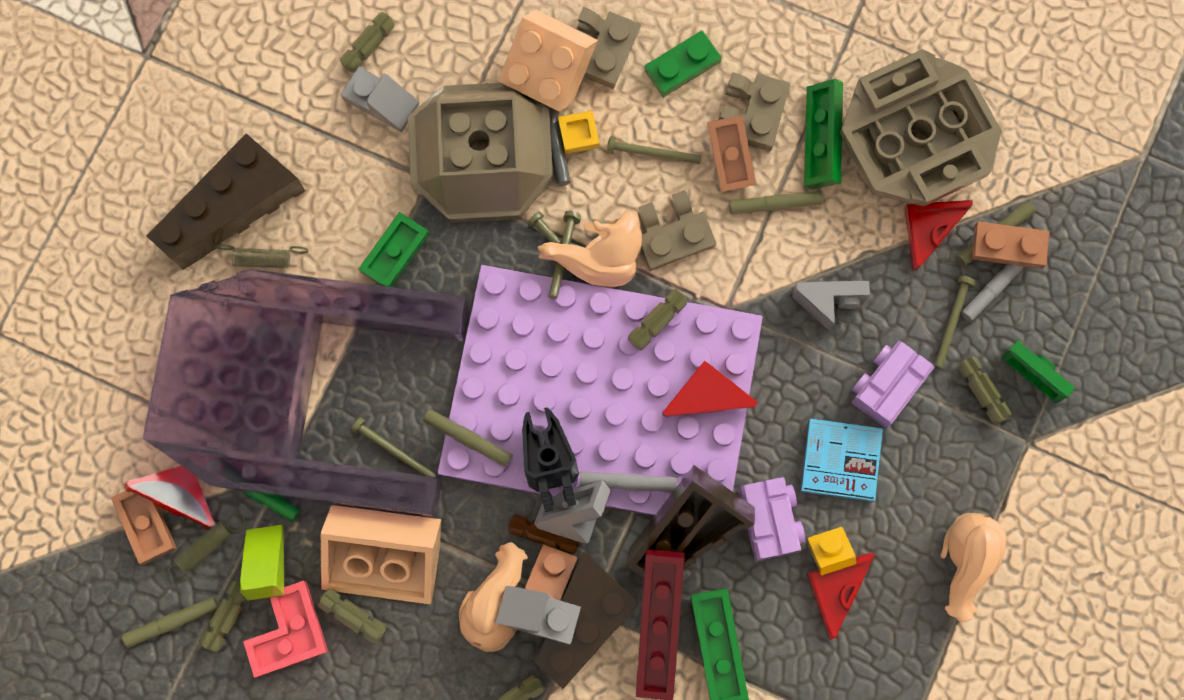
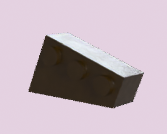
M693 465L629 548L626 567L644 578L645 558L648 549L685 553L684 569L694 564L698 557L712 548L717 549L725 544L726 539L743 528L746 530L754 525L755 507Z
M583 552L562 599L563 602L581 607L571 645L545 638L535 661L562 689L568 685L640 603L585 552Z

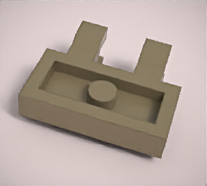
M583 7L578 18L577 30L598 36L597 45L584 77L614 89L639 33L641 24L610 11L606 20H604L596 12Z
M732 73L725 95L749 100L746 112L743 114L749 145L768 151L772 150L791 83L758 73L754 82H751L743 75ZM724 104L718 120L742 115L740 110Z
M686 190L672 194L673 199L670 201L679 221L660 227L652 202L639 207L638 216L646 232L642 234L641 250L650 271L713 248L717 244L704 211L693 214Z

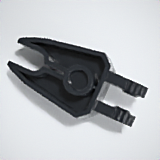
M546 407L544 410L548 426L543 431L546 445H544L542 433L536 431L533 427L530 412H526L524 416L522 436L524 471L528 486L540 492L544 510L549 512L553 511L554 505L552 494L549 492V489L563 486L564 500L568 507L576 505L572 483L579 476L576 458L559 420Z

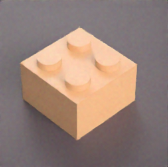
M535 10L522 17L498 82L561 112L573 103L598 40Z

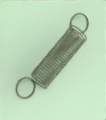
M217 244L215 246L220 250H233L232 265L236 267L239 260L240 267L270 268L272 254L273 268H289V251L300 254L308 252L307 248L301 246H291L289 251L270 249L268 252L267 249H263L262 265V249L244 248L242 251L241 248H235L227 244ZM293 248H298V249H304V250H307V251H294V250H291V249H293Z
M234 513V514H232V515H230V516L228 517L227 522H226V523H227V526H226V527H227L231 532H240L241 530H243V528L245 527V524H246V521H245V518H244L243 515H241V516L243 517V519H244V526L242 527V529H240L239 531H232V530L229 528V526H228V520H229V518H230L231 516H233V515H236V514L241 515V514H239V513ZM221 521L215 524L204 536L200 537L183 554L175 559L176 565L171 567L179 566L185 575L182 581L174 583L168 578V572L171 568L169 567L166 573L169 582L173 584L183 582L186 574L193 567L195 568L197 564L203 561L202 559L207 558L206 556H209L210 552L212 553L214 549L216 550L220 546L219 544L222 545L223 541L227 540V537L230 538L231 534L221 525Z

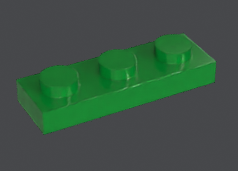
M837 79L807 86L804 187L812 190L841 184L842 137L840 131L843 117V82Z
M728 589L690 595L709 699L749 700Z

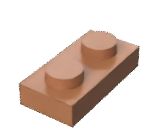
M743 114L707 122L721 192L756 185Z
M978 221L974 225L971 259L1043 269L1047 266L1050 231Z
M123 491L111 497L140 565H145L177 549L161 510L153 504L154 502L132 491Z
M543 544L525 589L547 593L550 598L561 601L578 557Z

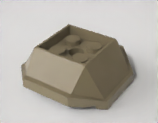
M921 49L859 78L840 135L873 195L926 206L988 177L991 173L1002 130L967 69L935 57L936 55ZM911 130H921L925 133L927 139L919 140L915 138Z
M502 83L443 86L408 116L411 186L439 211L449 223L521 219L530 208V205L553 180L549 107ZM478 140H485L489 143L488 147L481 151L471 148L473 143Z

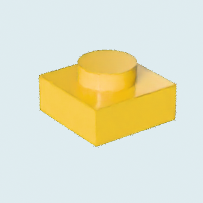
M593 111L558 117L565 154L600 148Z
M843 527L807 538L808 547L821 575L856 564V555Z

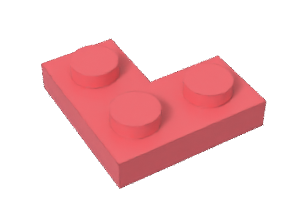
M301 581L284 587L283 596L270 597L279 629L243 641L254 678L328 653L307 581Z

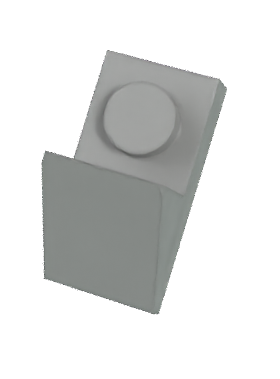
M358 67L341 93L344 101L400 132L407 125L408 116L420 104L417 99L387 74L384 73L379 78L361 67Z
M869 281L796 282L792 290L793 299L829 331L835 325L834 304H838V307L841 309L858 308L860 303H865L870 295Z
M603 480L573 488L576 505L568 507L564 500L563 492L552 496L554 502L553 511L545 512L542 502L534 522L535 526L538 529L581 543H589L597 518L602 516L610 493V488Z
M506 585L495 623L571 645L581 607L550 598L547 593Z

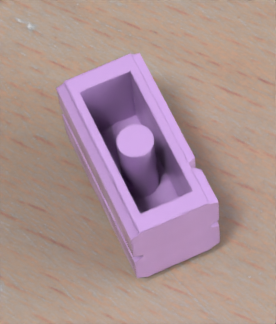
M898 341L893 348L885 345L873 361L878 365V368L871 377L864 373L852 389L857 395L851 403L863 413L869 415L871 419L883 428H888L934 369L932 363L921 355L916 354L913 349L902 341Z
M784 477L741 486L738 489L739 496L755 507V524L747 529L755 562L801 551L800 544L805 543L806 540L801 521L795 522L791 507L797 506L793 486H786Z

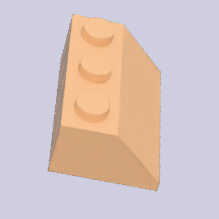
M331 505L321 531V590L333 589L341 593L431 604L440 551L441 519Z

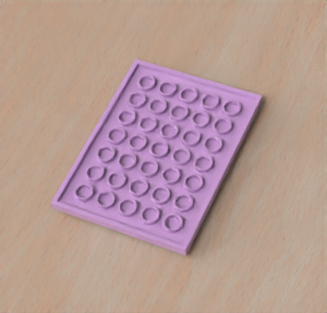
M481 265L449 419L513 454V457L508 466L504 467L479 452L457 442L454 438L445 435L437 473L439 476L541 495L540 492L528 486L525 476L522 427L526 412H530L533 427L536 431L542 433L544 445H546L543 431L547 428L548 423L544 408L548 407L559 420L577 461L579 476L572 483V488L580 487V471L677 478V487L692 466L695 465L733 491L747 408L707 414L669 416L668 418L663 416L662 412L704 360L749 395L763 316L687 302V305L679 313H674V318L655 338H650L651 342L643 350H638L629 342L628 335L636 327L640 328L641 321L660 302L664 303L665 298L562 279L557 299L553 300L548 297L552 277ZM563 486L549 489V492L552 496H556L558 493L563 492L564 488ZM610 488L605 507L655 516L672 492Z

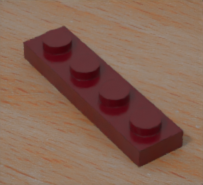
M648 549L646 551L636 697L673 700L685 553Z

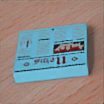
M809 419L800 492L874 502L883 429Z

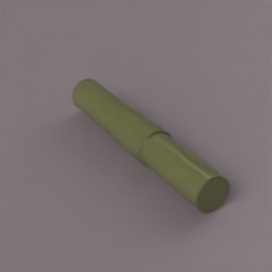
M821 191L730 200V214L822 205Z
M1026 201L997 224L1017 227L1033 215L1036 209L1029 201ZM973 243L956 255L957 261L963 267L973 261L971 259Z
M429 409L424 416L423 422L454 438V440L466 447L479 452L504 467H507L513 454L482 438V436L466 427L453 422L432 409Z
M212 596L184 609L172 612L151 623L122 634L123 642L127 648H130L160 634H165L184 626L186 623L215 612L219 606L218 602Z

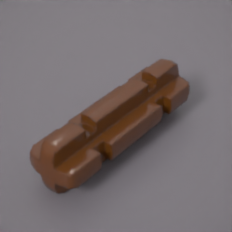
M517 514L512 516L508 526L510 534L519 537L525 535L528 540L553 548L559 546L562 551L571 554L577 551L578 541L538 529L534 524L535 520L530 522L527 517Z

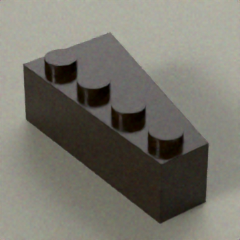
M246 133L146 237L184 270L217 249L215 247L217 244H222L224 240L235 233H242L250 227L249 224L266 213L268 215L280 208V204L293 196L296 198L306 190L293 173Z

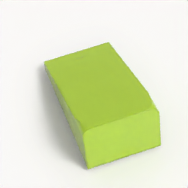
M283 525L246 530L240 577V593L248 601L284 595Z

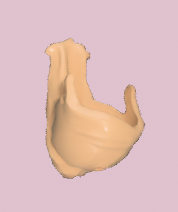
M625 211L619 219L607 224H600L598 221H594L592 225L587 221L584 222L583 227L585 230L599 234L585 248L578 245L554 242L544 243L537 247L540 251V259L556 261L575 276L591 285L609 288L622 286L630 282L636 273L635 260L642 246L639 217L632 211Z
M965 513L958 516L947 530L944 538L943 549L940 554L941 558L945 559L949 549L950 558L957 567L950 585L949 605L945 606V610L948 615L955 617L960 622H967L973 619V613L977 612L974 606V599L992 574L998 571L1005 555L1007 545L1006 533L1002 526L989 515Z
M513 542L500 546V550L495 553L498 559L497 566L475 591H468L459 609L462 635L473 647L484 652H496L503 649L517 631L516 629L495 623L505 586H517L521 579L523 560L527 559L525 551L518 548Z

